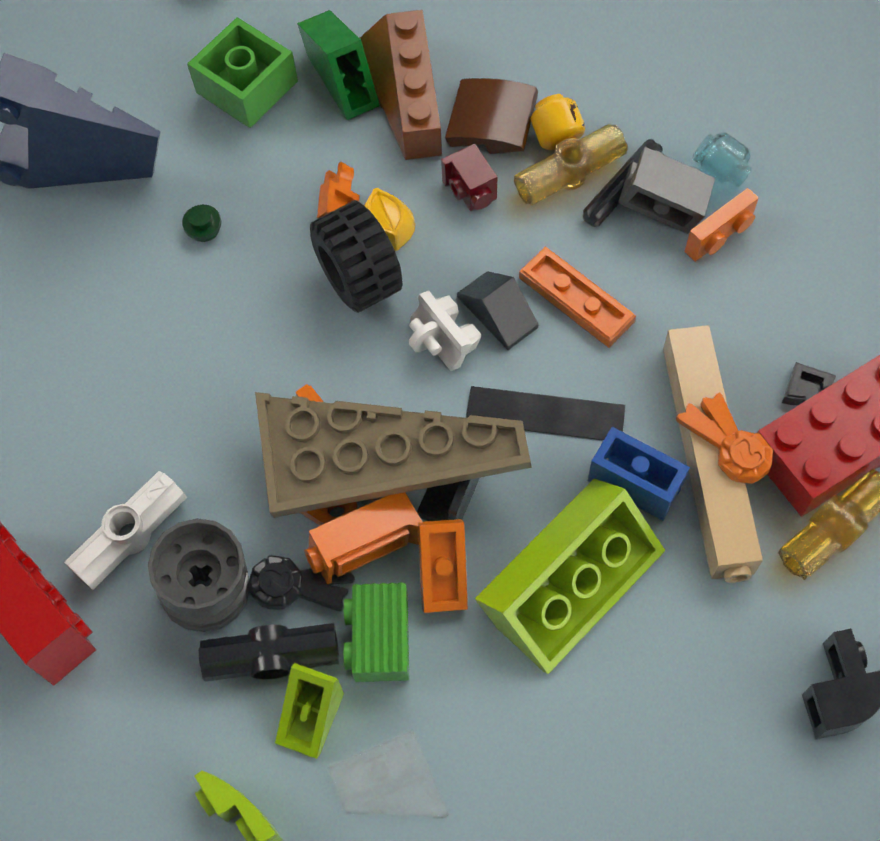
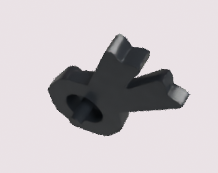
M270 555L253 566L250 573L249 592L255 601L266 609L283 610L300 597L330 609L342 611V600L347 597L349 590L344 587L330 585L353 583L355 577L351 572L337 577L335 574L332 575V583L327 584L321 572L315 574L311 568L300 570L290 558Z

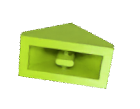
M296 663L293 664L290 670L275 744L315 759L319 757L344 695L338 678Z

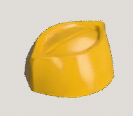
M374 188L364 206L379 221L394 251H397L411 239L415 231L414 216L403 201L386 191Z

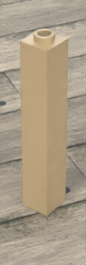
M710 326L668 330L663 351L677 415L685 412L688 403L693 404L705 414L700 405L702 398L713 399L719 392L723 395L727 404ZM679 424L687 466L690 467L689 475L711 579L725 578V581L728 583L748 580L752 577V574L756 573L763 558L746 484L732 481L720 469L718 465L719 449Z

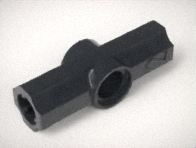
M334 623L291 629L284 625H263L250 629L246 635L200 640V647L198 649L199 665L202 679L205 682L251 676L259 680L282 678L290 675V670L294 663L307 668L339 664V648Z

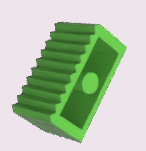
M392 582L389 584L365 583L362 585H352V598L344 599L345 626L352 625V642H344L345 670H352L355 682L408 681L409 630L406 583Z

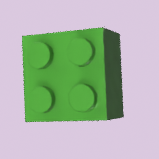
M238 17L187 63L196 93L249 128L298 82L293 52Z

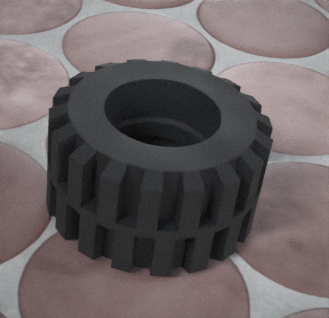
M354 200L311 222L310 237L318 261L333 289L349 308L359 313L401 291L403 286L402 272L394 248L379 221L362 203Z

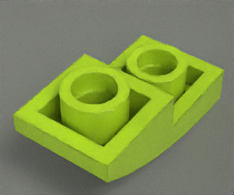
M203 770L194 775L201 787L200 790L195 792V795L209 817L217 813L220 818L228 822L238 814H241L242 817L235 821L246 841L283 840L265 815L230 784Z

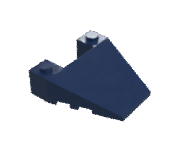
M6 53L3 54L0 60V122L5 123L0 133V181L2 183L31 189L151 178L153 176L161 131L116 106L111 112L92 102V93L79 87L76 93L55 81L57 74L43 66Z

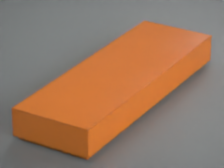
M546 246L519 271V279L608 348L635 323L636 315Z

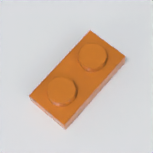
M746 188L690 230L684 252L695 262L707 253L709 255L716 253L725 244L730 235L734 232L739 234L744 232L755 219L754 211L759 197L749 188Z
M462 519L418 522L423 612L467 610L464 521Z

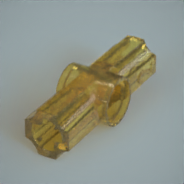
M608 124L580 140L566 139L561 141L557 145L554 154L514 175V184L519 196L525 204L534 205L563 188H579L584 184L587 175L627 154L628 145L625 142L623 132L616 124L613 126Z
M871 469L855 484L851 485L840 497L835 495L829 499L809 519V524L780 548L778 554L783 561V565L793 575L806 580L837 551L840 553L845 551L869 528L868 524L880 514V472Z

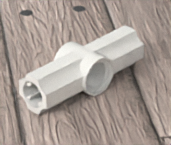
M158 471L125 504L115 505L107 510L102 519V526L64 563L88 587L94 590L128 555L139 553L146 548L150 541L151 533L187 498L185 493L165 473ZM131 523L135 524L130 533L118 536L123 526Z

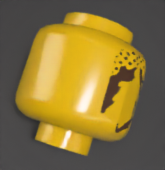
M562 94L550 95L540 100L535 105L536 110L531 115V124L541 148L556 150L557 154H564L575 149L578 146L577 140L585 133V124L575 100L568 97L564 98Z

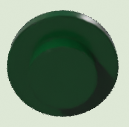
M196 205L184 214L182 226L189 237L199 242H207L217 236L221 227V217L219 212L210 205Z

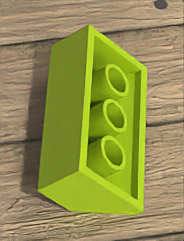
M593 479L474 599L496 628L543 672L549 674L665 552V549L625 488Z

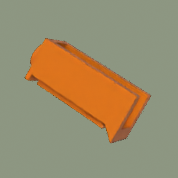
M406 492L388 495L309 530L308 548L304 550L305 556L312 571L315 574L321 572L327 584L332 583V575L336 574L337 577H340L407 546L408 542L419 545L418 522H422Z

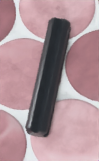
M649 139L640 146L584 208L583 219L585 222L593 227L600 226L619 205L618 202L630 165L633 161L638 163L644 147L662 152L663 148L660 144L656 143L653 139Z

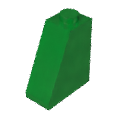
M331 10L297 23L309 60L346 120L379 107L380 104L361 39Z

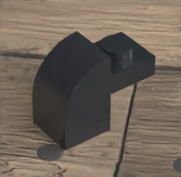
M852 629L833 632L823 643L834 680L812 684L802 694L815 739L853 731L880 709V671L866 673L867 655L862 643L855 641Z

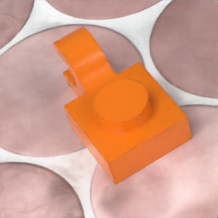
M343 162L338 163L337 174L328 170L325 174L324 183L320 185L318 219L354 200L359 202L360 195L351 191L354 169Z

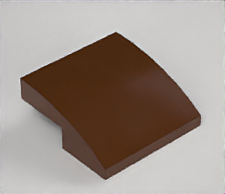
M461 79L445 135L449 146L485 145L489 154L524 151L531 125V115L534 112L539 92L537 87L502 79Z

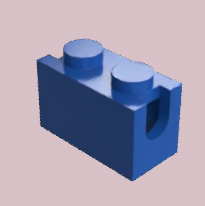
M611 427L591 461L587 481L591 482L593 479H597L625 488L638 508L664 521L676 494L680 493L690 467Z

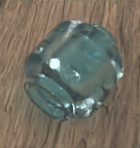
M720 132L715 136L712 134L707 135L692 157V160L696 162L695 168L714 177L713 186L719 190H725L732 184L739 187L752 170V167L748 165L751 155L750 149L725 132Z

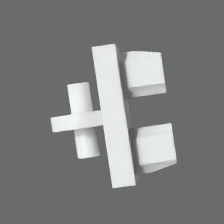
M429 290L419 294V306L410 318L411 323L409 326L414 333L409 339V345L415 352L428 349L433 356L438 355L450 371L460 368L466 354L477 348L481 339V333L473 324L468 323L460 327L457 326L454 321L459 311L457 304L450 295L435 299Z

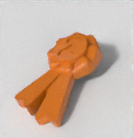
M720 392L713 399L702 398L700 405L705 414L693 404L688 403L685 412L677 415L676 421L719 449L718 465L732 481L753 484L769 473L772 465L773 449L759 433L737 429L724 397Z

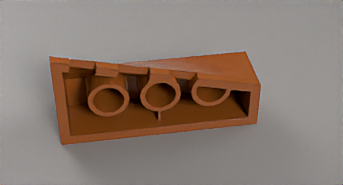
M423 10L385 14L359 37L362 41L379 104L385 111L388 124L405 160L442 156L441 125Z

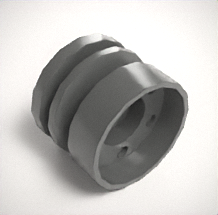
M199 518L179 522L164 531L153 545L148 561L150 582L162 608L173 622L187 630L206 632L220 629L238 617L248 601L250 580L241 543L230 529L212 520ZM199 579L204 582L211 581V584L207 587L201 583L196 586L195 583Z

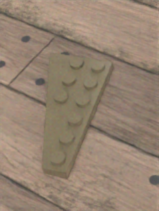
M255 392L269 512L274 518L532 468L523 421L473 415L464 418L446 416L436 411L425 410V413L403 411L402 408L343 401L326 403L309 401L306 397L292 396V399L272 397L269 393Z

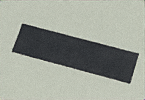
M471 386L466 418L473 415L523 421L524 430L604 440L611 427L623 432L626 405Z

